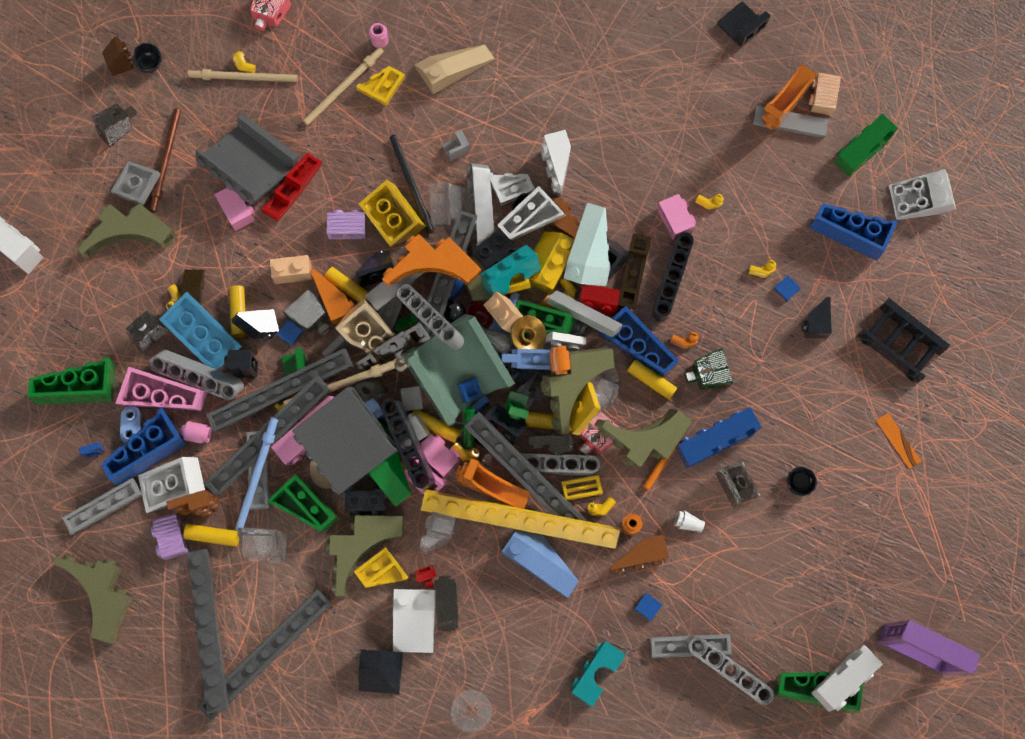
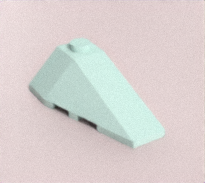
M587 203L567 261L564 279L587 285H607L610 261H608L609 244H607L606 235L608 231L606 208Z

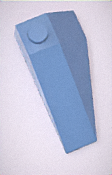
M516 530L502 551L504 556L567 598L579 582L542 534Z

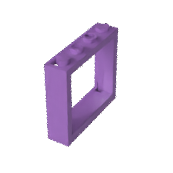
M911 620L884 624L877 641L943 675L973 674L979 667L977 664L980 654Z

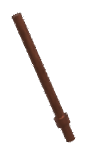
M179 109L173 110L158 171L161 175L150 195L152 197L149 207L150 212L157 211L159 200L162 199L163 182L181 114Z

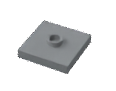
M128 161L111 193L120 198L144 205L161 174L156 170Z

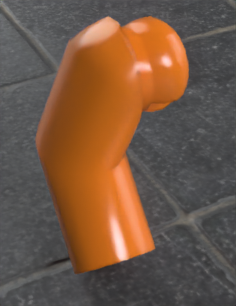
M691 332L684 338L673 335L670 344L682 349H688L698 343L699 336L695 332Z

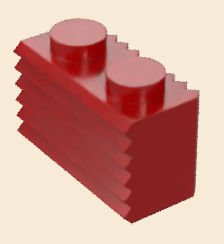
M583 284L579 302L605 316L614 317L618 306L620 290Z

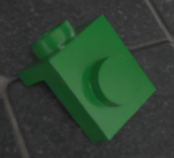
M410 311L408 318L398 316L395 323V333L419 322L420 319L412 311Z
M515 391L509 392L504 407L509 417L518 420L521 417L527 419L529 413L526 408L527 395Z

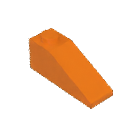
M310 270L331 322L335 326L354 307L352 300L348 301L345 294L316 270Z

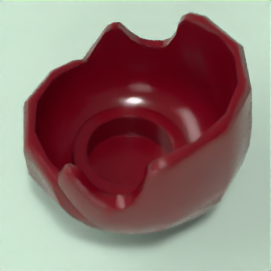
M475 301L467 307L466 314L475 316L483 331H486L492 325L494 318L485 308L484 304L486 302Z

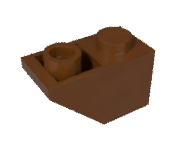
M115 36L102 52L107 67L113 76L134 69L131 63L133 56L130 50H128L126 43L121 42L119 37Z

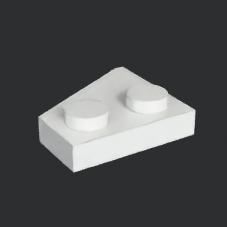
M490 172L491 185L501 206L513 202L522 193H532L535 190L528 174L513 175L512 173H505L504 175H493Z
M551 332L546 335V342L542 349L566 346V349L569 351H578L579 348L586 345V337Z

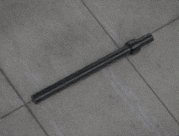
M391 135L389 138L419 211L418 216L426 226L427 234H432L434 229L430 221L429 211L425 209L397 136Z

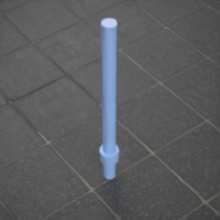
M271 417L267 431L264 432L262 437L263 443L235 530L240 532L243 531L270 445L274 442L276 436L274 434L278 423L276 418Z

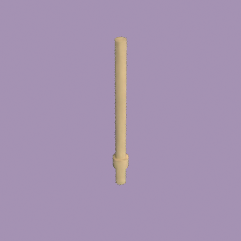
M378 47L370 56L367 55L363 59V63L325 98L303 122L308 126L367 68H371L375 64V61L384 53L383 49Z
M203 69L202 71L188 70L189 78H203V80L233 79L298 82V75L218 72L211 71V69Z
M394 361L380 366L377 364L372 366L370 370L329 384L328 386L331 390L328 393L373 376L374 378L382 376V373L395 369L396 364ZM291 399L285 400L284 405H286Z

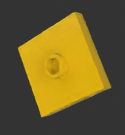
M588 382L581 390L571 411L569 423L572 433L577 436L581 434L601 410L591 382Z

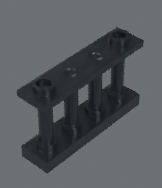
M888 298L879 308L883 314L869 331L864 328L858 333L857 337L860 338L864 345L872 347L904 372L910 381L919 383L926 377L921 371L933 355H941L949 348L950 344L892 299ZM892 318L897 322L898 326L883 343L875 335L885 322ZM907 330L913 334V338L898 355L890 347L900 334ZM919 342H923L928 346V350L914 367L905 359Z

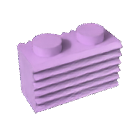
M333 210L332 213H327L328 238L334 240L366 239L365 212L361 210H351V212Z
M175 513L152 520L151 532L153 537L157 539L158 545L155 546L158 557L161 556L162 559L169 560L188 553L178 514Z

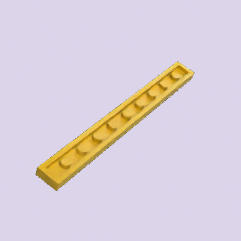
M426 489L421 511L616 549L620 529L617 527Z

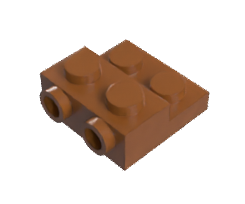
M207 490L166 501L168 509L176 514H180V516L193 512L198 516L208 517L213 515V511H217L220 508L217 496L214 497Z

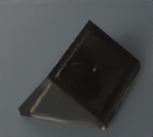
M743 461L723 467L715 473L733 508L760 496Z

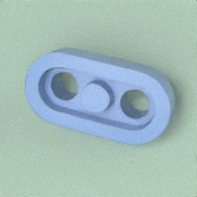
M128 406L121 413L120 438L124 443L130 440L127 437L128 432L132 431L133 434H136L142 429L143 415L135 406ZM133 412V417L128 418V414Z

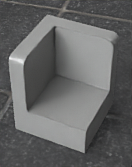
M462 130L455 132L454 140L443 144V149L450 161L470 153V145Z
M420 386L401 389L402 404L407 415L409 411L423 409Z

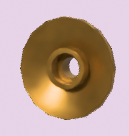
M534 316L520 317L511 328L513 345L516 349H542L546 342L545 326ZM524 332H526L528 335L526 339L524 337Z

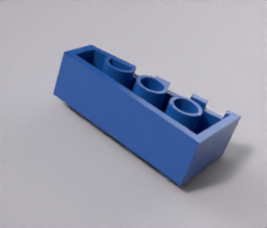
M823 203L809 228L877 261L885 252L898 221L891 220L889 222L882 220L881 217L874 216L873 218L865 216L861 212L852 213L848 212L847 209Z
M627 306L612 318L622 324L621 330L616 335L610 337L598 331L599 337L663 377H666L679 365V360Z
M162 407L157 411L158 414L143 424L144 427L129 437L130 440L125 445L120 446L101 464L108 479L116 486L135 477L186 446L171 417Z
M751 407L730 415V418L725 421L722 419L714 423L713 427L708 430L704 428L696 433L697 436L691 439L688 436L680 440V445L677 446L676 450L685 467L688 469L755 435L762 427Z

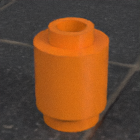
M566 346L551 347V353H549L551 372L555 371L556 375L567 374V370L571 369L569 350L566 349Z
M636 514L626 515L621 522L622 531L629 536L637 534L642 528V520ZM629 521H633L636 526L631 527Z

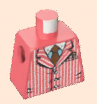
M253 0L250 11L253 19L256 20L254 27L264 31L267 24L274 27L278 26L291 7V1Z
M601 411L596 414L580 434V438L584 443L578 450L583 455H589L593 450L600 455L613 445V441L609 437L608 439L604 438L598 433L599 430L594 424L600 419L607 420L617 427L619 426Z

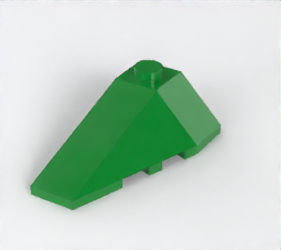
M379 420L381 426L384 428V430L387 432V434L390 436L393 442H395L392 434L387 429L385 424L382 422V420ZM398 452L369 472L370 476L395 507L412 495Z

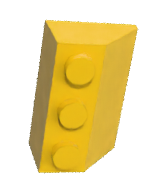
M388 180L358 203L390 247L407 241L411 236H415L426 227L395 184Z
M543 232L534 249V252L538 255L541 270L529 278L531 286L550 295L554 293L566 270L567 261L575 239L563 233Z

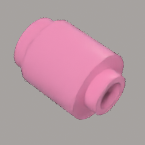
M381 23L373 24L369 30L371 44L376 48H384L389 42L387 28Z
M188 421L186 425L182 426L181 436L184 437L185 441L201 444L209 443L212 436V428L205 424Z

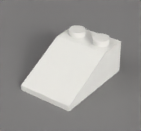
M181 457L138 475L146 513L168 508L166 501L205 490L198 458Z
M394 589L393 652L433 653L435 590Z

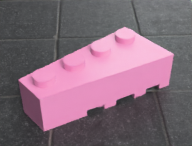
M128 367L115 404L202 411L208 393Z
M328 396L271 447L285 465H297L302 461V457L306 455V449L303 445H299L293 437L295 434L292 430L333 399V396Z

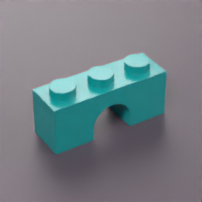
M525 245L480 274L484 290L491 297L496 291L504 295L510 291L509 283L514 275L519 273L526 280L541 270L538 255Z
M604 641L603 644L598 643L593 651L596 655L592 661L587 660L581 669L584 671L581 678L576 677L570 686L573 688L571 693L590 707H593L603 691L595 683L594 674L596 670L605 667L615 672L626 656L607 641Z

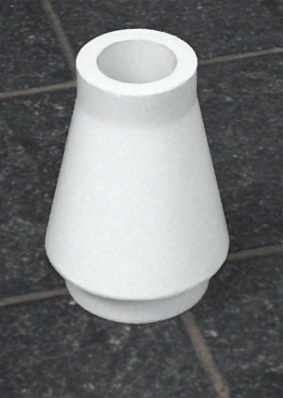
M685 510L683 512L678 511L674 519V526L682 530L702 532L705 525L704 521Z

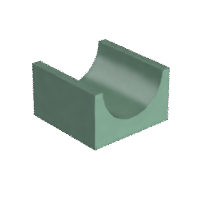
M467 314L450 323L464 337V344L460 349H450L433 334L426 342L416 348L412 347L400 355L440 420L448 426L455 423V419L462 412V408L468 407L476 400L495 390L504 387L509 388L515 384L475 316ZM476 377L482 396L464 403L457 384Z

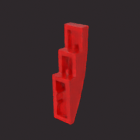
M307 153L285 175V181L274 191V197L262 208V213L278 222L311 182L321 167L322 161Z

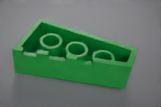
M108 357L99 362L85 363L84 366L77 368H66L62 372H52L29 378L27 397L35 405L113 402L115 364Z
M831 672L781 673L775 678L774 697L825 708L811 692ZM863 683L859 686L860 690L854 696H849L844 700L846 704L839 711L850 714L860 712Z

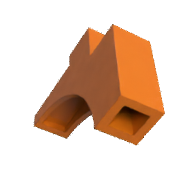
M801 64L780 93L765 106V114L761 118L764 121L763 125L770 130L773 128L778 130L787 115L793 111L817 77V73Z
M418 234L416 237L411 236L406 241L405 251L408 255H402L397 260L398 264L393 269L391 267L387 269L383 274L382 280L390 288L394 283L407 276L422 272H437L452 276L469 286L481 274V268L450 237L446 240H440L435 246L436 249H434Z
M472 458L470 463L465 462L463 467L459 466L455 475L458 478V484L477 491L480 496L502 505L525 509L531 494L529 491L494 475L485 469L479 461Z

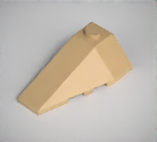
M480 45L429 56L414 66L432 94H435L494 61V57L486 45Z
M365 299L354 306L335 327L350 344L363 349L367 353L395 334ZM401 356L392 360L395 362L397 370L402 372L407 368Z

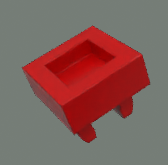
M433 564L414 571L418 583L424 581L426 589L434 587L432 578L437 577Z

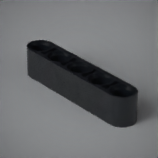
M683 232L677 237L653 308L652 315L655 320L660 322L667 320L671 313L694 243L693 236L688 232ZM680 241H686L688 246L681 245ZM679 257L683 260V262L678 263L675 261L674 258ZM669 274L676 275L678 279H670ZM669 291L672 296L666 297L663 292ZM664 308L666 314H660L657 309Z
M391 398L385 399L381 404V411L411 481L417 488L430 489L435 483V478L406 410L400 401ZM394 403L396 406L395 411L390 413L389 408ZM402 421L403 428L398 431L397 424ZM407 439H410L411 446L406 449L405 442ZM415 457H418L419 464L414 467L412 461ZM423 475H426L427 482L426 484L422 485L420 482V478Z

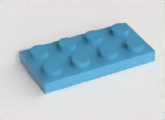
M188 292L159 319L205 365L217 370L224 366V357L228 355L229 349L240 350L243 347Z

